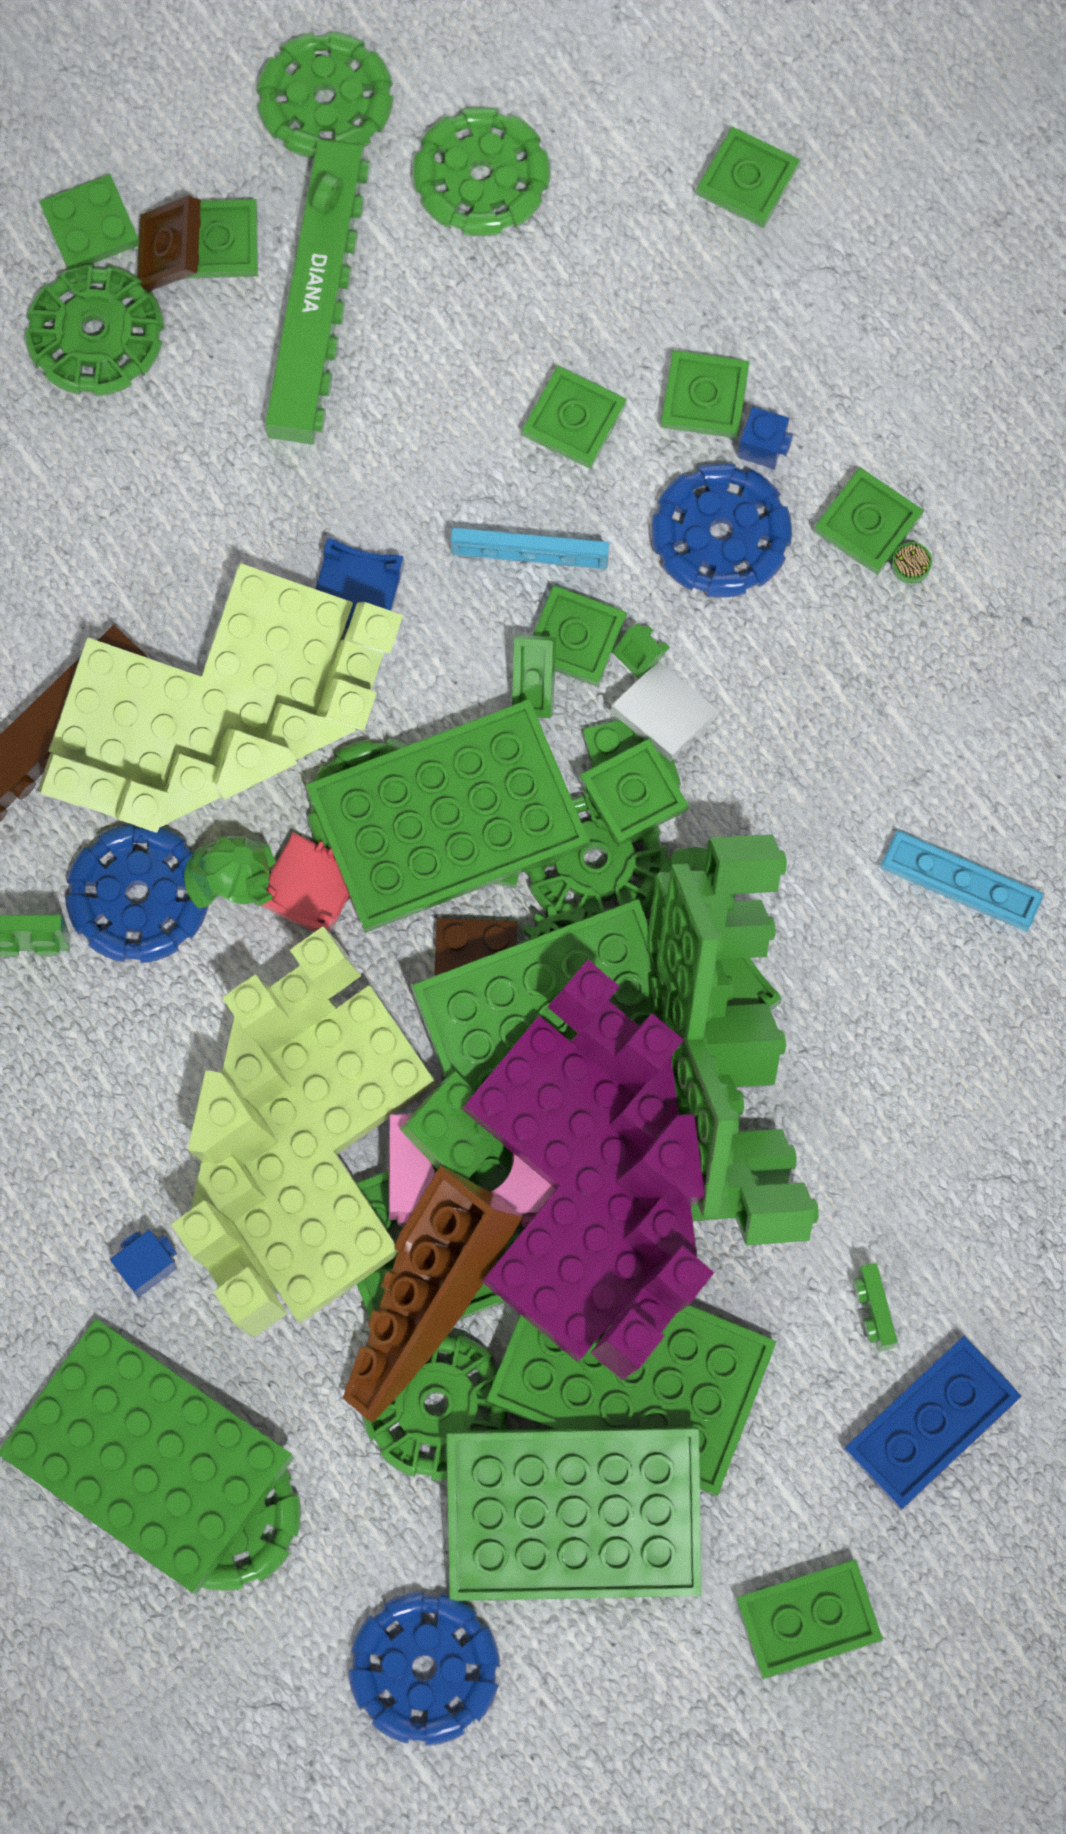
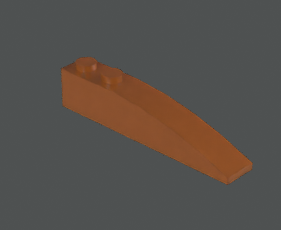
M442 1166L437 1170L398 1236L394 1248L398 1251L393 1269L391 1272L386 1271L381 1287L386 1288L378 1311H372L368 1323L371 1330L367 1344L359 1349L343 1395V1399L371 1422H374L405 1389L456 1325L483 1285L481 1281L493 1268L523 1218L522 1215L497 1195Z

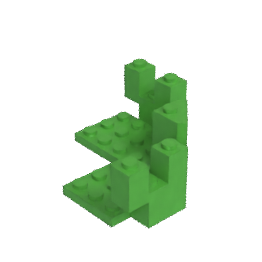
M773 834L709 837L704 871H691L688 864H672L671 872L657 873L647 936L648 954L657 955L658 978L651 979L653 1011H661L662 1022L684 1040L671 1056L679 1115L694 1114L705 1194L704 1198L691 1207L693 1221L735 1218L746 1246L810 1241L812 1226L818 1222L819 1218L816 1199H811L805 1183H788L790 1171L795 1169L797 1159L795 1148L793 1145L788 1144L783 1129L738 1132V1115H742L744 1112V1098L740 1090L737 1091L736 1088L775 1085L779 1058L786 1050L785 1034L783 1030H778L768 1004L727 1006V1001L733 999L734 985L732 977L726 976L720 961L722 959L767 957L769 941L775 938L773 916H768L762 900L734 902V894L778 892L780 876L786 873L787 860L785 852L779 850Z

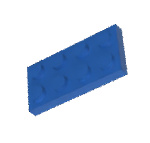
M963 1336L843 1450L897 1508L902 1511L1022 1396L974 1345Z

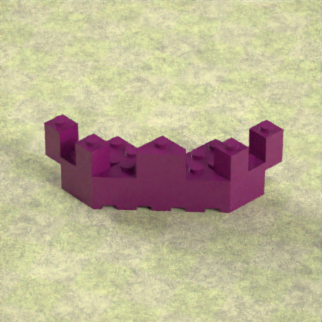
M587 960L547 1006L577 1032L574 1038L569 1041L543 1018L538 1016L461 1110L556 1189L481 1282L576 1362L584 1357L604 1332L605 1335L590 1354L617 1377L624 1380L641 1368L665 1337L662 1332L678 1312L691 1304L715 1272L697 1257L691 1207L705 1197L694 1114L679 1115L671 1059L672 1054L684 1040L653 1013L638 1026L609 1001L620 986L591 961Z

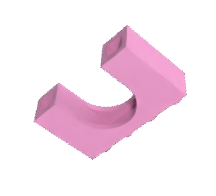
M390 1115L389 1220H397V1225L405 1226L436 1174L432 1163L400 1130L412 1115ZM511 1152V1172L503 1184L492 1191V1193L522 1215L521 1225L526 1227L555 1191V1188Z

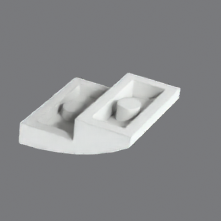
M660 662L638 679L612 705L610 711L642 739L647 740L650 738L656 750L670 762L691 740L695 741L720 713L718 709Z

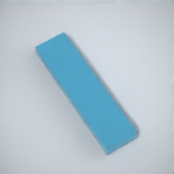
M452 528L451 553L456 556L605 569L608 566L609 542Z
M899 830L896 831L880 867L882 870L1027 933L1044 896V893Z

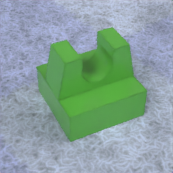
M639 623L627 630L613 651L614 655L637 679H640L653 668L670 648L665 642L659 645L650 636L653 630L649 625L642 627Z

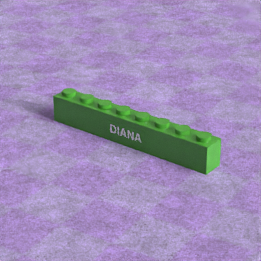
M320 139L317 141L266 419L267 435L271 439L314 445L316 432H323L326 409H321L323 396L330 395L332 373L327 372L329 360H336L339 337L333 336L335 325H342L344 319L345 302L340 301L342 289H349L352 268L351 266H346L348 253L355 254L357 247L358 231L353 230L355 218L361 219L363 213L364 196L359 195L361 183H368L370 174V161L364 159V148L362 145ZM327 173H330L342 179L343 188L335 208L331 213L325 215L314 210L312 203L321 180Z

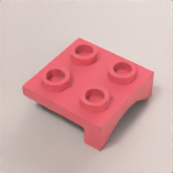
M292 833L269 876L270 882L266 891L272 894L273 899L260 906L312 932L324 926L331 933L350 898L331 848L330 850L325 848L324 843L321 841L316 844Z

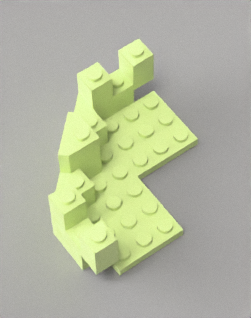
M239 563L201 676L88 637L86 638L48 750L52 753L49 755L38 792L158 833L160 827L219 798L225 800L296 765V760L356 730L364 731L377 692L371 690L383 655L391 653L403 615L366 602H357L345 640H341L353 602Z
M324 926L290 949L300 966L268 987L255 974L222 997L234 1015L222 1073L205 1070L187 1149L201 1161V1167L191 1210L171 1223V1226L191 1257L206 1267L219 1288L214 1290V1293L233 1323L253 1338L287 1315L286 1310L275 1293L278 1292L295 1319L302 1323L397 1256L398 1251L394 1249L396 1242L338 1154L389 1119L390 1115L396 1114L437 1085V1082L370 985L339 1007H336L331 997L361 977L341 945Z

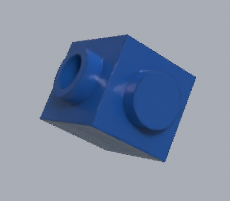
M752 406L740 440L738 458L775 470L780 454L787 456L794 434L788 432L790 418Z
M150 1229L143 1235L138 1231L129 1236L121 1243L120 1247L122 1250L110 1259L114 1268L137 1298L178 1269L172 1260L177 1255L173 1246L163 1234L156 1239Z

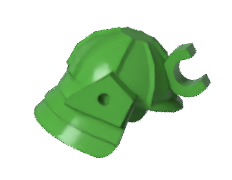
M246 835L220 836L216 841L199 847L189 858L184 872L185 887L190 899L197 908L202 909L211 905L219 895L230 902L244 905L254 903L260 906L273 899L272 894L266 890L270 882L269 875L271 872L269 869L276 862L270 846L255 839L250 840Z

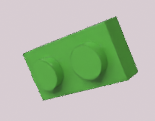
M518 634L514 637L512 706L530 699L534 711L539 718H551L554 713L556 637Z
M877 1262L863 1265L858 1271L859 1278L853 1279V1284L858 1302L866 1303L869 1318L864 1319L869 1343L876 1342L878 1352L894 1349L898 1340Z

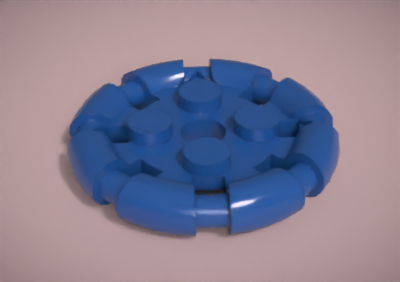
M731 463L705 464L698 466L697 471L688 476L684 473L681 474L663 491L657 501L660 505L657 514L652 515V545L655 553L660 554L664 561L662 567L684 588L693 591L695 588L707 592L708 597H737L746 594V590L755 585H758V587L763 586L782 567L786 560L784 556L786 546H790L792 541L791 516L788 507L783 506L778 498L781 495L780 492L767 478L751 469L748 473L736 469V464ZM730 484L744 487L741 497L727 493ZM704 485L707 492L703 493L697 500L693 490ZM765 506L769 515L759 520L757 509ZM674 512L685 515L683 524L677 523L672 519ZM723 523L728 525L733 533L728 539L718 540L712 536L710 529L716 524ZM760 539L771 542L769 549H758ZM685 543L689 553L678 555L674 548ZM745 562L749 571L739 575L733 567ZM701 566L714 570L713 577L700 574Z
M132 824L116 826L97 835L98 841L88 849L84 846L79 852L67 878V883L70 884V892L68 896H65L66 909L77 934H83L90 941L88 946L97 953L124 963L126 959L140 960V963L154 962L179 951L178 946L187 938L191 940L198 932L209 907L197 908L191 899L186 902H177L178 890L187 891L184 872L186 864L193 854L185 845L187 840L164 827H160L158 833L141 827H135ZM135 843L149 844L148 855L142 851L134 852ZM109 852L116 860L105 869L99 863V860ZM174 856L180 862V865L172 872L165 863ZM135 885L146 886L149 889L147 900L140 904L130 902L127 899V893L131 887ZM86 886L96 887L97 898H87L85 896ZM102 917H105L111 926L101 931L95 923ZM171 919L177 926L168 934H165L160 928ZM128 932L142 933L141 944L127 943Z
M423 1591L404 1594L384 1603L385 1608L374 1617L370 1615L364 1621L353 1641L350 1653H354L353 1668L348 1669L354 1700L360 1711L365 1709L373 1719L371 1725L396 1741L406 1744L409 1743V1740L423 1741L425 1746H430L457 1739L465 1734L464 1729L473 1721L477 1720L480 1722L496 1696L499 1684L495 1683L496 1667L501 1666L495 1638L488 1626L484 1628L475 1617L477 1612L462 1601L450 1599L449 1595L440 1593V1597L424 1596ZM422 1612L438 1614L437 1627L428 1624L421 1626ZM397 1621L404 1631L391 1641L384 1630ZM461 1628L471 1638L462 1648L452 1636ZM371 1655L384 1657L382 1660V1672L369 1671ZM424 1656L432 1658L437 1665L436 1674L427 1681L417 1679L412 1672L414 1662ZM466 1665L480 1666L478 1681H465ZM388 1689L391 1696L397 1702L386 1710L377 1697ZM458 1696L465 1707L452 1716L445 1706ZM412 1710L428 1711L427 1725L411 1723Z

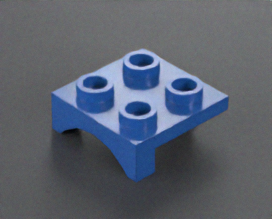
M327 538L323 551L324 560L315 589L353 602L345 628H349L357 602H366L392 611L404 569V556L367 553L351 548L335 539Z

